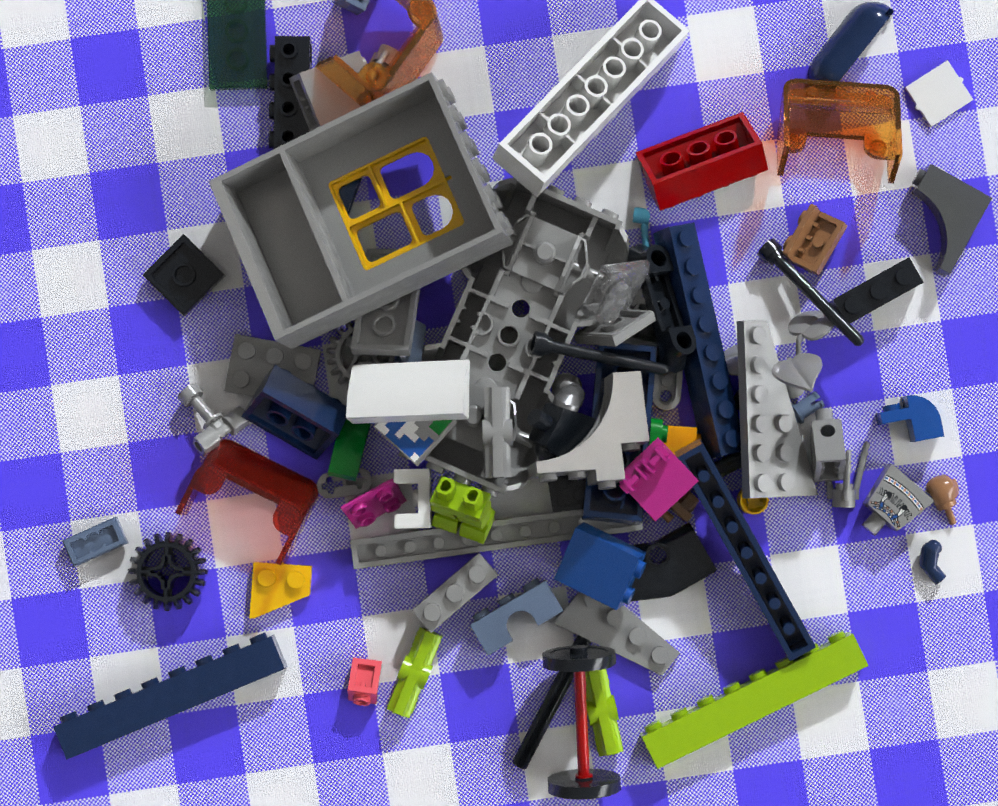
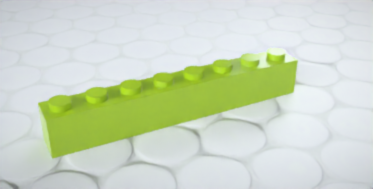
M843 630L838 631L827 637L829 642L821 646L814 643L816 648L792 661L788 657L780 659L775 663L776 668L768 672L765 669L758 670L750 674V680L741 685L738 681L723 688L724 693L713 698L712 694L707 695L696 701L698 706L688 711L686 707H683L671 713L672 719L663 723L657 720L644 727L645 732L640 735L657 769L869 666L854 634L850 632L844 633Z

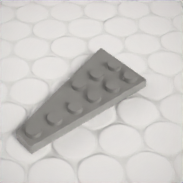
M737 321L742 497L771 498L818 495L786 384L775 379L772 374V368L779 360L768 322Z

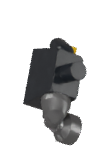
M569 373L558 375L552 384L553 403H546L542 411L540 409H533L528 415V424L533 426L529 440L535 445L534 451L538 461L553 459L570 452L587 436L596 421L595 418L578 412L582 406L585 392L582 389L580 379L575 375Z

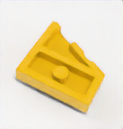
M253 562L249 618L254 619L311 594L313 566Z

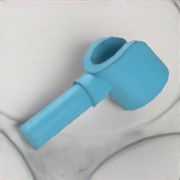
M635 207L632 222L641 224L642 245L649 247L648 224L650 213L645 208Z

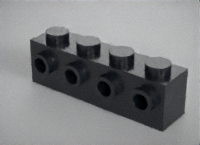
M275 36V45H270V62H275V71L269 75L270 91H274V102H269V119L274 120V131H269V148L275 149L310 132L289 80L290 77L312 68V41L310 36Z

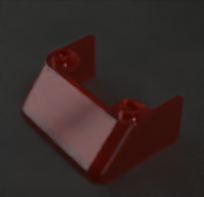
M221 440L220 445L208 453L195 472L175 513L187 515L198 492L214 494L221 489L225 479H228L278 504L273 514V524L279 532L289 537L276 563L279 565L286 564L318 500L317 484L313 480L233 440Z

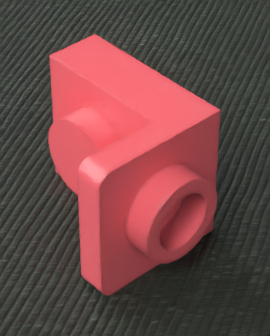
M353 657L347 690L349 701H353L354 704L359 706L377 704L382 661Z

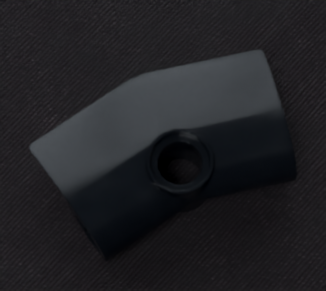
M690 522L658 540L649 543L633 544V546L647 552L643 560L647 564L642 576L639 579L635 578L632 585L635 593L631 601L673 596L716 572V567ZM655 547H661L666 551L665 558L660 562H654L649 557L650 551Z

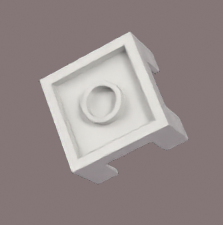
M394 469V483L418 484V490H413V507H418V513L395 514V529L431 528V469Z

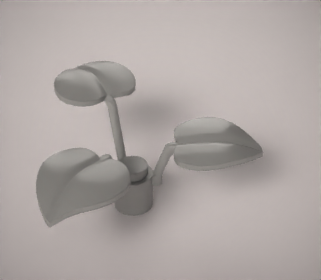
M820 310L801 313L790 321L788 325L789 333L797 336L796 356L780 361L772 368L774 378L786 384L790 399L801 396L805 391L812 392L815 381L822 370V360L819 356L811 353H801V344L804 338L811 341L818 340L827 335L834 327V324ZM734 345L725 350L724 355L729 375L738 376L737 345Z

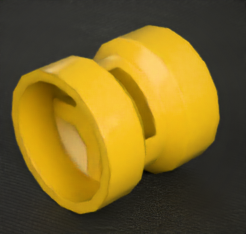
M742 489L736 498L740 510L752 515L763 512L769 502L768 498H743Z

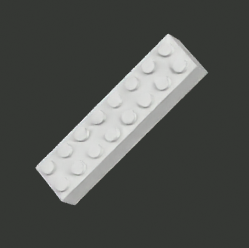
M639 0L499 143L492 159L532 194L538 197L681 47L690 30L655 0Z

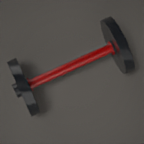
M573 645L544 651L542 653L543 668L559 672H574L578 769L561 771L549 776L548 793L555 797L578 800L602 798L618 793L621 790L620 774L603 769H589L585 674L587 671L602 670L616 664L615 649L604 646Z

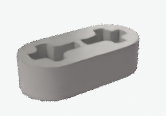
M360 468L359 472L362 477H367V482L363 483L362 489H358L357 485H347V479L329 476L328 473H325L319 478L317 489L325 498L362 494L371 488L372 476L366 469ZM328 477H332V480L335 482L343 481V486L334 488L333 494H329V491L322 487L323 484L327 483Z

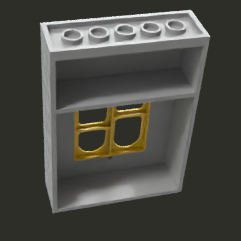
M432 72L209 181L275 341L291 349L296 348L514 244L510 236L515 233L508 217H505L503 212L499 211V208L503 207L497 192L493 191L491 185L487 184V182L491 181L489 173L478 157H475L479 155L477 146L473 139H470L468 133L464 131L468 127L461 112H458L455 105H452L456 103V99L450 87L446 86L444 80H438ZM412 153H424L429 156L434 166L433 176L430 181L399 198H392L381 175V169ZM368 176L380 200V205L364 215L351 219L340 197L339 190L341 187L361 177ZM439 195L445 197L452 205V219L444 228L430 235H424L413 212V205L429 196ZM396 212L401 213L411 235V243L376 261H368L359 241L358 231Z

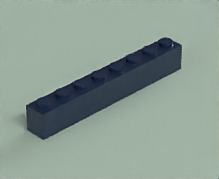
M695 223L670 226L653 233L655 244L664 247L670 255L674 271L668 275L684 326L692 325L696 337V349L693 353L687 355L684 372L698 434H701V441L711 458L741 452L740 421Z
M699 438L675 451L676 457L699 480L693 488L789 660L792 661L816 648L701 439Z
M265 632L250 638L251 644L240 648L239 644H235L223 649L224 655L213 660L212 655L195 661L197 667L186 671L185 666L168 672L170 678L159 682L157 677L141 683L143 689L132 693L129 688L115 694V701L105 704L103 700L86 706L89 712L78 716L77 712L74 711L60 717L61 723L54 726V730L66 759L285 669L288 666L275 635L267 637Z

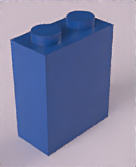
M583 522L575 528L554 580L618 610L624 604L628 605L633 598L635 589L632 588L635 578L639 579L646 568L647 563L643 560L647 552Z

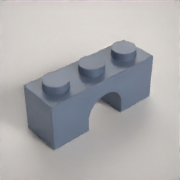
M536 578L524 585L523 589L525 591L515 597L513 593H510L497 601L500 606L490 612L488 608H485L472 616L474 622L470 623V626L487 656L513 641L507 629L508 618L517 611L528 612L539 626L563 612L561 605L546 580L540 582Z

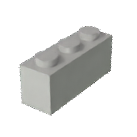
M479 552L413 608L412 611L432 633L495 579L498 573Z

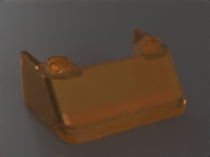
M396 0L407 10L410 20L416 27L386 68L379 63L370 62L365 64L357 73L337 55L318 62L315 67L360 106L416 80L443 42L441 24L436 6L432 0Z
M798 78L787 81L782 92L777 135V175L783 176L788 153H798L805 148L807 136L863 140L864 151L869 157L887 160L888 183L894 184L903 155L899 92L894 87L883 84Z

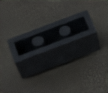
M910 257L829 301V303L849 323H852L924 282Z

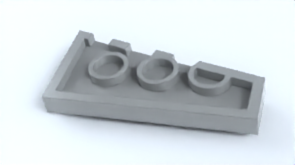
M580 592L576 594L553 622L593 643L615 649L616 654L660 675L665 673L680 654L679 651L624 605L615 610Z

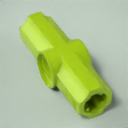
M419 627L409 655L405 656L396 678L398 682L387 706L388 710L400 716L410 718L418 701L421 689L424 690L433 665L431 664L443 637L442 635L434 631L430 633L428 629Z
M607 670L585 672L587 714L590 726H593L599 757L623 752L617 723L619 717L614 695H611Z

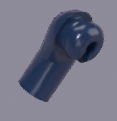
M930 540L921 548L919 565L936 585L946 575L937 565L942 545L937 540Z

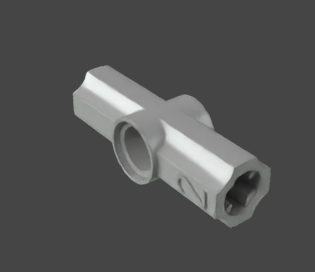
M484 387L485 419H482L483 446H485L486 478L511 477L513 424L512 419H510V387Z

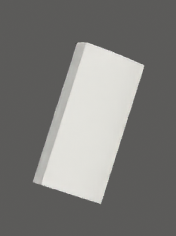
M447 360L353 365L348 387L346 419L352 424L469 419L470 361Z

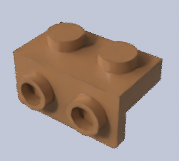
M810 204L808 209L801 213L798 219V226L793 235L786 239L783 246V255L790 263L819 276L848 226L845 222L821 212L816 205Z

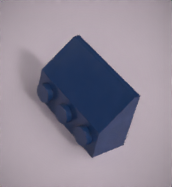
M274 365L261 382L241 417L317 460L339 436L346 421V405L342 404L340 400L321 392L314 385L292 375L290 371Z

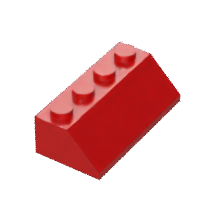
M743 112L635 152L649 191L660 211L768 170L763 143Z

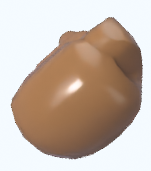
M945 474L938 475L928 481L926 490L934 500L933 503L937 510H945L949 524L953 525L957 522L951 507L957 504L955 498L959 494L958 482Z

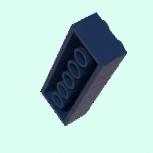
M621 343L616 347L600 345L597 347V350L656 362V346ZM596 362L591 417L597 419L604 396V378L615 372L638 370ZM641 371L650 438L655 374ZM649 442L640 446L639 451H622L624 469L649 446ZM586 474L582 520L641 525L643 521V508L629 493L626 494L620 488L619 482L616 483V488L599 490L598 485L588 486Z

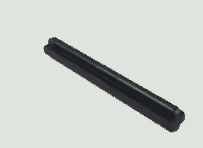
M577 636L573 645H591V642L581 636ZM558 672L513 759L515 766L524 770L527 769L574 678V672Z

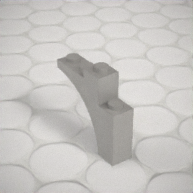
M641 371L615 372L605 377L601 409L587 436L570 452L553 459L537 461L529 465V478H539V482H552L558 480L557 476L568 475V480H579L586 478L587 474L588 486L598 485L599 490L616 488V483L625 479L622 451H639L640 446L649 442Z

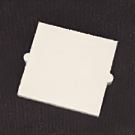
M948 60L905 87V90L916 105L915 110L920 111L930 128L974 100L962 83L964 79L957 75Z

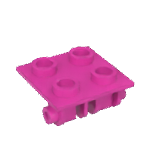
M658 437L624 469L625 479L619 482V486L626 494L629 493L656 522L699 480Z
M392 478L376 486V488L363 493V495L348 501V503L341 506V509L357 529L372 524L377 517L384 513L398 510L401 504L407 500L400 491L399 485L394 483Z

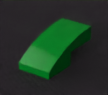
M346 419L335 441L328 469L329 476L356 482L371 423L352 424Z

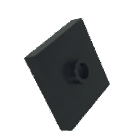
M184 234L143 274L183 316H186L226 276Z

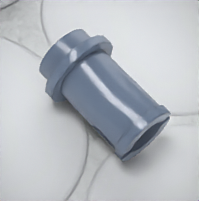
M812 392L796 404L791 403L797 423H804L806 417L816 412V410L825 407L823 400L811 405L812 402L820 398L817 392Z

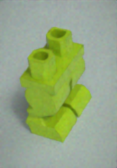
M441 476L430 499L431 511L435 512L432 526L454 534L457 533L460 527L459 536L484 544L495 520V510H493L491 501H489L491 493Z

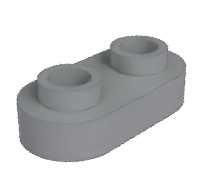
M683 370L678 373H669L665 376L655 374L653 404L656 408L668 411L679 404ZM662 391L670 393L671 398L668 402L661 400L660 394Z

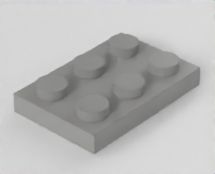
M235 334L224 391L254 396L261 382L274 365L290 371L292 375L315 386L321 350L303 346L291 349L276 341Z

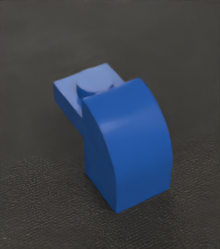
M915 395L901 397L902 409L900 408V403L882 406L883 412L875 414L877 425L906 420L910 442L944 437L940 414L937 408L926 398Z

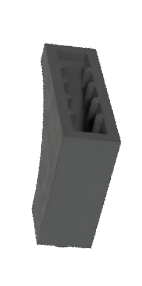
M930 164L925 170L920 168L915 175L912 184L916 186L912 194L929 207L938 223L941 234V252L934 271L945 277L952 272L992 197Z

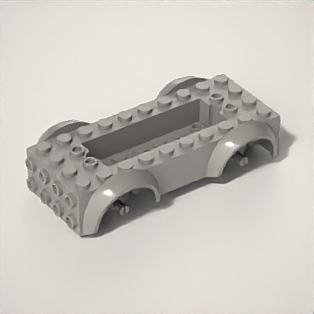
M514 177L499 181L492 188L493 191L497 192L503 207L499 208V211H502L504 216L508 217L515 233L510 235L514 244L461 269L469 280L441 343L429 344L423 347L421 362L470 361L469 419L456 420L455 426L424 459L428 461L426 467L443 474L445 469L454 472L453 479L469 486L471 481L477 482L482 485V491L491 493V496L497 497L498 493L505 494L506 491L520 489L526 486L532 479L529 478L528 466L537 462L538 458L534 451L535 445L529 440L533 426L528 424L527 418L533 409H540L542 411L546 403H553L554 395L551 393L550 388L565 356L551 352L549 355L544 354L543 357L531 355L530 346L534 332L547 333L548 337L553 338V341L570 344L577 327L591 326L599 322L616 294L629 255V238L622 226L623 222L618 220V214L607 209H603L602 212L592 209V203L579 197H576L575 200L569 199L564 196L565 192L551 185L536 197ZM518 300H524L529 304L530 310L525 317H517L512 311L513 304ZM512 327L517 331L518 338L514 343L507 344L502 341L500 334L504 328ZM494 354H500L506 359V366L501 371H494L489 367V359ZM484 387H510V419H512L513 424L511 477L486 478L485 446H483L482 419H485ZM400 451L399 455L402 456V457H404V458H407V457Z

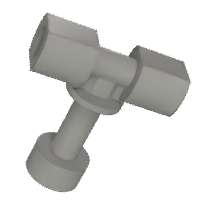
M192 383L179 393L178 399L185 407L192 405L206 422L203 426L205 430L196 435L192 443L195 449L202 456H205L220 445L221 438L228 433L234 436L247 427L250 421L241 417L244 409L240 406L226 416H223L222 413L214 414L201 399L203 391L196 383Z

